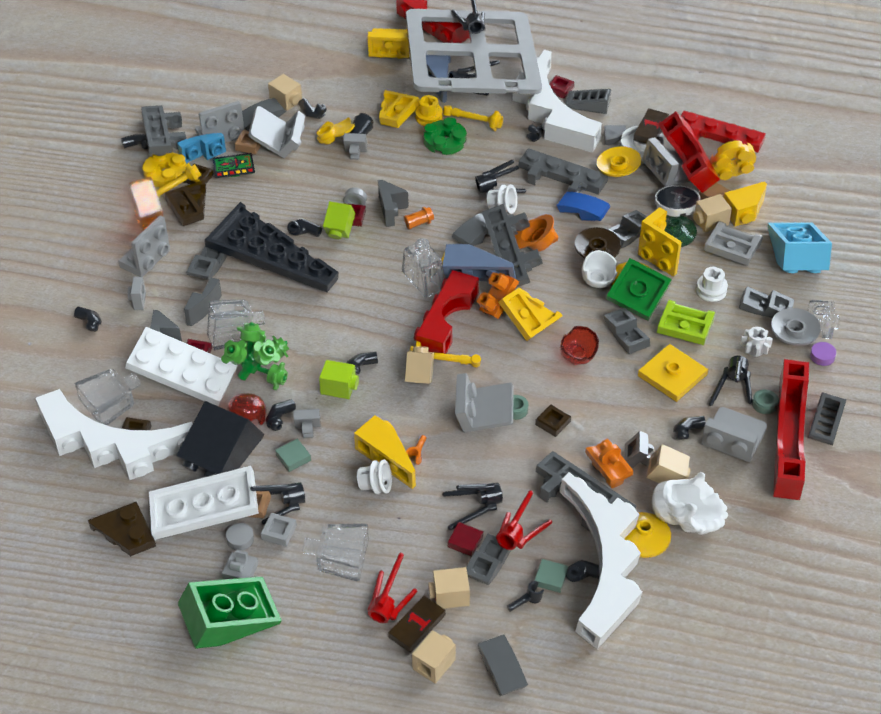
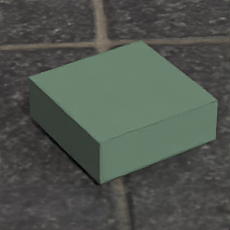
M298 438L275 450L276 456L288 472L311 461V455Z
M542 559L534 581L538 582V587L561 593L568 566Z

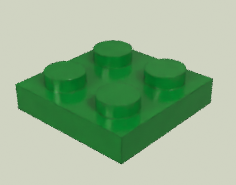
M629 258L608 292L606 300L622 308L625 307L633 314L649 321L669 288L672 279Z

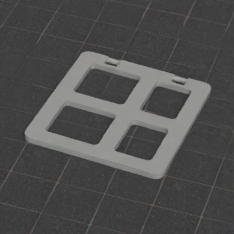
M407 10L406 23L414 89L422 92L452 91L461 93L539 94L542 91V82L528 16L522 12L478 11L479 15H481V12H485V23L513 24L517 45L486 43L484 30L478 34L469 32L470 43H432L424 41L422 21L459 22L451 13V10ZM455 10L465 22L467 16L473 12L470 10ZM426 55L471 56L474 61L476 78L429 77ZM489 57L520 58L525 79L492 78Z

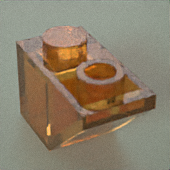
M151 177L129 183L135 217L142 231L158 216H163Z

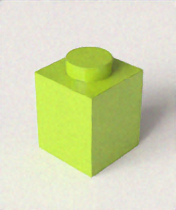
M329 201L323 223V228L329 237L333 239L349 238L355 216L352 205Z
M326 360L319 377L320 393L322 395L350 399L352 391L357 390L359 376L355 373V365Z

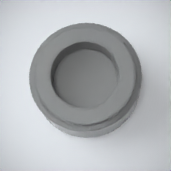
M349 188L345 192L344 203L366 204L367 195L363 190Z
M245 523L234 524L226 532L227 543L234 550H245L253 544V530Z

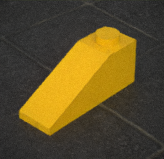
M374 415L354 432L355 449L372 461L377 460L380 462L385 459L390 465L391 474L413 489L416 486L415 468L394 427L388 421Z

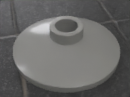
M799 308L783 309L774 315L771 322L772 331L778 339L796 346L814 342L819 337L821 330L818 319L812 313Z

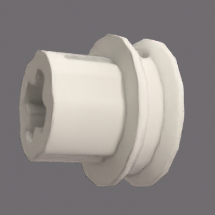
M509 184L508 186L501 185L499 190H489L487 193L488 208L504 204L506 211L509 214H513L517 207L515 187Z
M717 267L706 268L697 282L696 292L700 298L705 301L717 302L726 296L728 284L724 279L725 273L722 269Z
M385 459L380 462L374 460L370 466L358 469L357 481L360 490H373L375 494H380L381 492L387 494L390 492L392 474L390 465Z

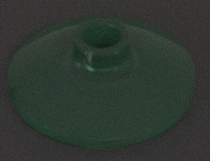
M666 215L667 224L664 231L680 240L682 243L681 247L691 244L697 235L695 224L689 218L682 215L680 217Z

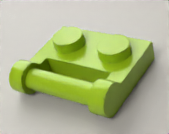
M668 300L658 324L657 333L704 345L716 312L711 310L705 312L678 305L676 301Z

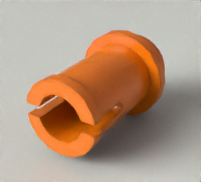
M422 207V210L404 216L405 224L409 230L424 223L430 224L434 220V214L430 207Z

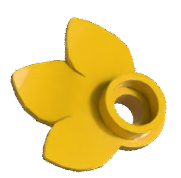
M349 117L337 124L327 121L317 131V140L319 143L330 144L335 141L336 137L343 136L344 133H349L353 130L355 125L351 124Z

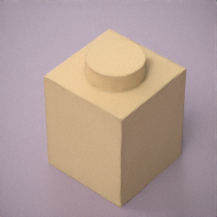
M285 74L268 83L269 98H275L286 111L296 106L302 99L301 84Z
M719 194L696 201L693 218L695 223L700 225L704 232L714 230L719 221L726 223V226L729 225L732 208L722 195Z
M414 346L413 351H407L405 382L427 384L432 382L434 352H428V347Z
M662 444L649 459L646 478L657 483L688 479L691 471L688 467L690 456Z
M466 567L433 571V582H428L430 599H435L436 604L443 609L470 606V588Z
M432 630L413 652L412 669L436 684L456 660V644L448 636L440 635Z

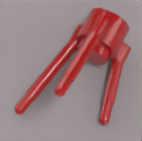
M532 490L528 491L510 523L511 513L507 512L500 531L496 535L499 545L504 549L513 550L516 546L522 549L528 541L552 524V520H548L523 537V528L518 521L533 495Z
M402 552L399 553L380 595L384 571L381 570L378 573L372 600L367 608L369 617L378 623L386 624L389 619L395 621L399 612L418 592L414 588L396 607L394 606V599L388 595L404 557Z

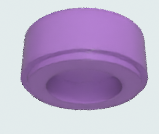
M818 342L812 346L810 358L814 363L828 366L834 362L836 349L833 345L827 342Z

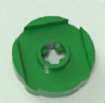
M447 117L444 120L426 124L424 127V145L434 153L437 150L442 151V155L455 154L464 148V143L467 141L466 129L460 123H457V120L453 117Z

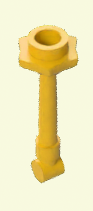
M444 105L443 115L445 116L452 115L488 122L493 131L502 127L503 116H501L499 111H495L488 117Z
M187 163L185 175L158 190L150 192L149 195H141L140 200L144 206H149L152 200L160 198L162 194L187 179L199 182L198 178L202 175L195 164L191 166Z
M416 341V346L422 347L421 343ZM434 353V359L458 362L465 365L471 364L475 368L479 367L481 363V357L478 354L470 357L464 354Z

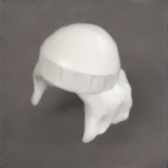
M699 472L691 479L661 482L653 491L652 509L658 519L671 525H680L685 532H696L699 535L719 530L725 525L728 513L726 512L727 506L719 498L718 493H714L713 488L707 482H704L705 474L703 472Z

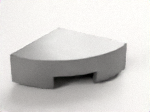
M604 125L605 145L615 144L617 140L621 139L623 132L626 130V125Z

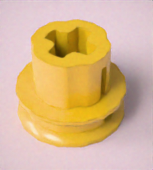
M431 95L423 96L415 110L416 121L420 125L425 126L426 124L442 120L443 110L439 105L438 99Z

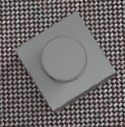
M133 277L132 286L128 287V300L132 301L134 310H144L146 298L143 277Z
M271 513L261 532L262 540L287 547L297 526L296 519Z

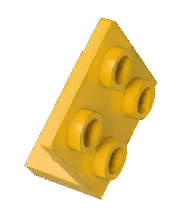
M373 28L372 32H368V57H392L399 59L410 57L407 29Z
M659 207L642 220L638 255L674 277L678 270L682 243L664 231L667 224V211Z

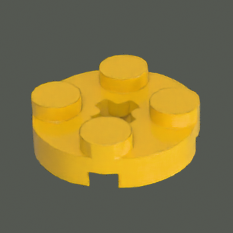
M731 141L717 148L718 153L715 156L712 154L710 162L720 179L728 180L732 176L752 172L754 170L756 154L751 144L744 145L742 141Z
M174 152L166 153L162 156L152 154V156L145 160L142 166L147 183L161 188L183 176L186 170L185 156Z

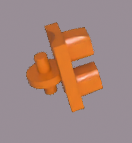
M493 272L488 279L489 284L492 285L489 293H481L477 303L481 306L479 309L481 312L499 319L504 310L498 302L512 293L519 281L505 274Z
M608 438L596 446L586 448L585 453L592 461L596 470H599L604 476L610 488L622 485L624 479L633 476V469L622 457L621 449L618 445L612 444Z

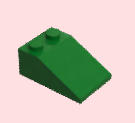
M263 576L189 582L178 601V606L195 649L222 646L279 625L282 621Z

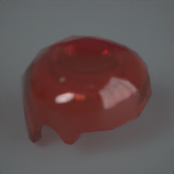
M574 326L570 332L564 334L560 344V352L564 359L573 365L587 364L595 357L599 349V338L595 331L588 327Z
M241 393L229 400L227 405L228 411L245 417L251 422L257 419L259 425H263L266 421V404L260 396L252 393Z

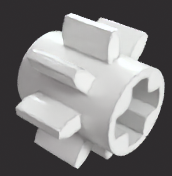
M753 327L750 330H745L740 345L746 346L745 353L758 357L763 353L768 354L773 338L767 337L768 330L761 327Z

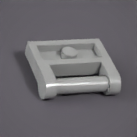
M719 221L705 243L704 251L748 266L756 250L759 249L763 236L759 234L752 235L728 227L726 223Z

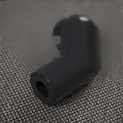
M377 352L357 354L346 363L355 365L356 375L360 374V366L378 364Z
M695 416L681 419L673 428V432L676 433L675 438L677 440L688 439V430L704 428L706 424L705 417Z

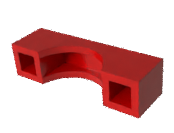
M396 0V12L399 16L406 19V12L409 9H427V0ZM422 21V30L443 43H462L470 38L469 31L463 30L460 22Z
M676 111L658 124L665 138L682 159L684 164L681 167L687 178L702 193L721 180L690 125Z
M452 270L448 279L445 278L443 280L440 293L434 296L430 311L427 310L425 312L421 327L416 328L414 341L420 342L422 347H428V352L447 354L452 345V326L445 321V318L453 312L471 309L479 294V277Z

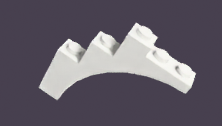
M543 50L540 57H537L542 91L539 94L513 93L512 101L526 104L528 120L543 124L542 129L545 130V140L593 153L600 141L602 123L586 118L571 110L553 93L547 79L551 69L552 52ZM520 72L517 79L513 80H524V73Z
M60 389L35 398L40 415L59 456L84 447L94 468L119 459L129 480L142 477L154 471L153 462L163 460L168 456L178 453L193 424L188 422L172 428L158 430H126L98 423L81 414L67 401Z
M569 472L562 479L560 493L575 506L586 521L595 540L599 557L598 587L591 604L579 618L575 632L598 649L639 604L642 595L639 586L634 581L625 578L637 565L641 554L633 542L625 540V537L636 527L639 513L636 512V509L631 504L623 502L619 498L610 504L605 496L594 492L587 486L584 480L573 476Z

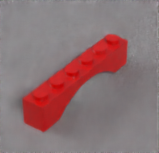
M788 359L783 361L779 381L773 497L800 500L805 483L804 424L810 362Z

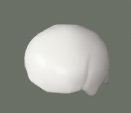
M593 251L583 262L582 277L586 284L599 289L609 287L617 276V262L608 252Z

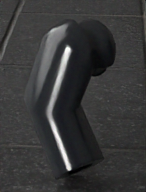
M306 98L301 99L298 103L307 117L321 119L326 115L327 108L324 104L321 105L319 103L316 107H312Z
M134 134L121 138L124 149L142 144L143 149H148L146 134Z
M305 219L290 221L287 225L288 232L294 236L309 233L319 237L322 233V226Z
M76 307L74 317L87 321L86 329L93 332L98 331L99 325L102 323L99 314L94 310Z
M289 399L272 405L266 417L268 428H271L273 431H278L282 428V415L296 410L294 400Z
M580 560L570 565L566 570V577L571 582H578L589 576L599 579V564Z

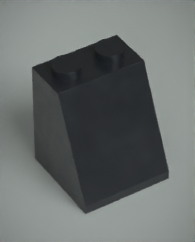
M204 401L176 456L183 461V467L193 472L200 469L205 472V477L236 470L241 467L259 444L264 433L249 419Z

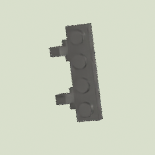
M163 105L141 107L149 155L162 156L166 153H172V148L178 149L177 143L185 140L186 134L185 132L169 133L168 128L176 129L182 127L181 113H164Z
M529 148L519 160V168L528 171L527 183L536 185V180H540L544 176L570 185L568 186V192L580 193L584 190L599 195L608 182V176L601 172Z
M504 204L482 211L496 256L513 263L516 280L519 281L517 287L530 283L527 272L543 264L538 249L525 254L524 251L520 252L515 235L518 234L517 231L530 227L526 213L515 216L514 214L508 215Z
M554 451L536 465V473L544 477V485L540 488L541 495L539 497L547 503L549 498L556 497L557 493L560 492L562 479L570 472L573 476L584 480L587 486L594 492L605 496L610 504L619 498L636 509L635 504ZM582 517L581 526L590 531L586 521Z

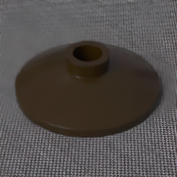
M599 227L588 228L580 232L575 238V250L584 259L591 252L598 250L608 252L615 258L621 250V241L614 232Z

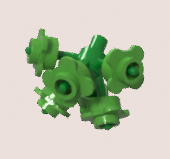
M253 322L244 323V327H237V330L241 331L240 339L242 340L239 342L227 341L224 345V355L221 357V361L225 364L229 362L234 365L241 364L243 368L238 373V377L241 380L245 381L251 373L255 374L259 371L267 374V382L274 385L273 390H277L279 385H284L288 377V372L284 368V362H281L279 365L273 364L270 369L261 367V365L266 366L272 361L277 363L283 356L289 357L286 353L289 350L288 342L284 341L282 337L276 339L275 336H272V341L269 339L265 341V331L261 330L259 325Z

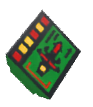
M252 153L213 158L215 178L237 177L255 173Z

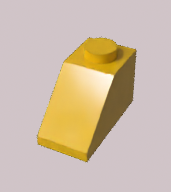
M765 181L725 192L724 199L732 208L730 221L734 226L755 221L764 202L767 187Z

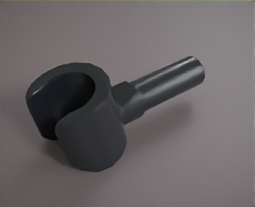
M533 124L529 125L528 130L531 133H528L527 137L533 142L538 141L542 135V125L537 127Z
M530 582L526 594L507 605L508 610L511 612L527 602L539 603L544 589L535 592L538 582Z

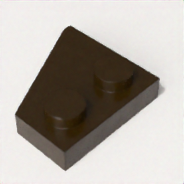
M205 180L165 193V200L183 226L204 220L206 201Z
M137 501L88 520L91 530L94 532L97 530L105 535L107 541L113 545L120 546L121 550L129 556L156 547L154 537Z

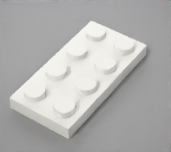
M146 327L126 362L125 368L202 401L219 406L237 365L231 362L225 364L221 361V358Z
M248 466L149 491L151 533L154 539L259 514L256 491L250 490L251 486H255L252 467Z

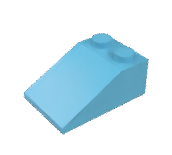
M768 223L767 228L776 262L782 270L787 273H797L798 270L820 273L821 270H829L832 242L813 223Z

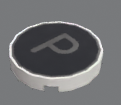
M681 185L664 187L658 190L655 195L657 209L661 207L667 211L668 216L680 217V214L686 213V216L693 214L696 201L700 200V195L696 190Z

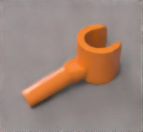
M421 435L415 447H409L406 450L409 458L417 456L416 465L422 462L421 450L427 439L424 435Z

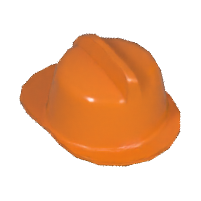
M544 214L535 219L528 220L530 227L517 231L518 234L515 235L519 249L529 247L532 250L538 249L539 252L558 241V235L553 227L554 218L550 214Z

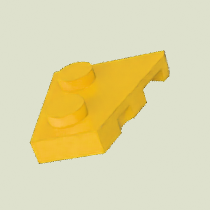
M385 90L383 93L384 101L381 104L382 110L379 114L380 124L399 128L419 106L420 98Z
M521 288L516 289L498 302L526 341L563 316L558 311L554 313L544 307V302L531 297L529 293Z

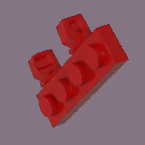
M683 111L681 117L690 125L698 140L700 137H704L721 143L742 141L744 145L751 144L757 153H759L765 141L766 133L693 112Z

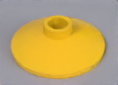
M624 146L607 149L597 159L598 170L604 175L611 177L629 175L635 172L641 164L639 152Z
M638 512L639 517L636 527L625 537V540H629L636 545L641 552L640 557L651 558L662 554L668 548L671 541V531L668 524L658 519L655 514Z

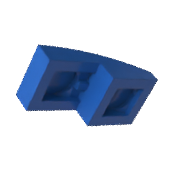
M566 192L557 204L559 212L579 213L581 220L601 221L610 209V204L590 195Z

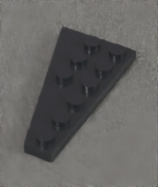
M241 202L205 239V247L324 292H328L339 278L338 271L320 258H313L309 255V250L303 246L299 248L294 244L292 238L271 223H265L260 220V215L246 210V205Z

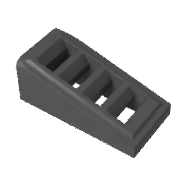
M611 89L569 91L565 105L571 109L607 114L611 101Z
M821 393L808 438L830 445L834 444L846 399ZM826 407L837 411V413H833L822 408ZM820 414L835 418V421L820 417ZM818 422L825 423L833 427L831 429L822 425H818ZM815 430L830 433V437L816 433Z

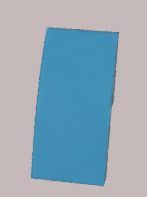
M222 133L199 135L177 143L178 152L185 156L186 163L201 156L209 160L226 152L225 139Z

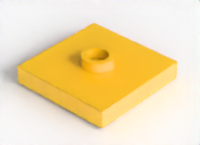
M671 344L667 345L638 370V377L675 402L708 375V368Z

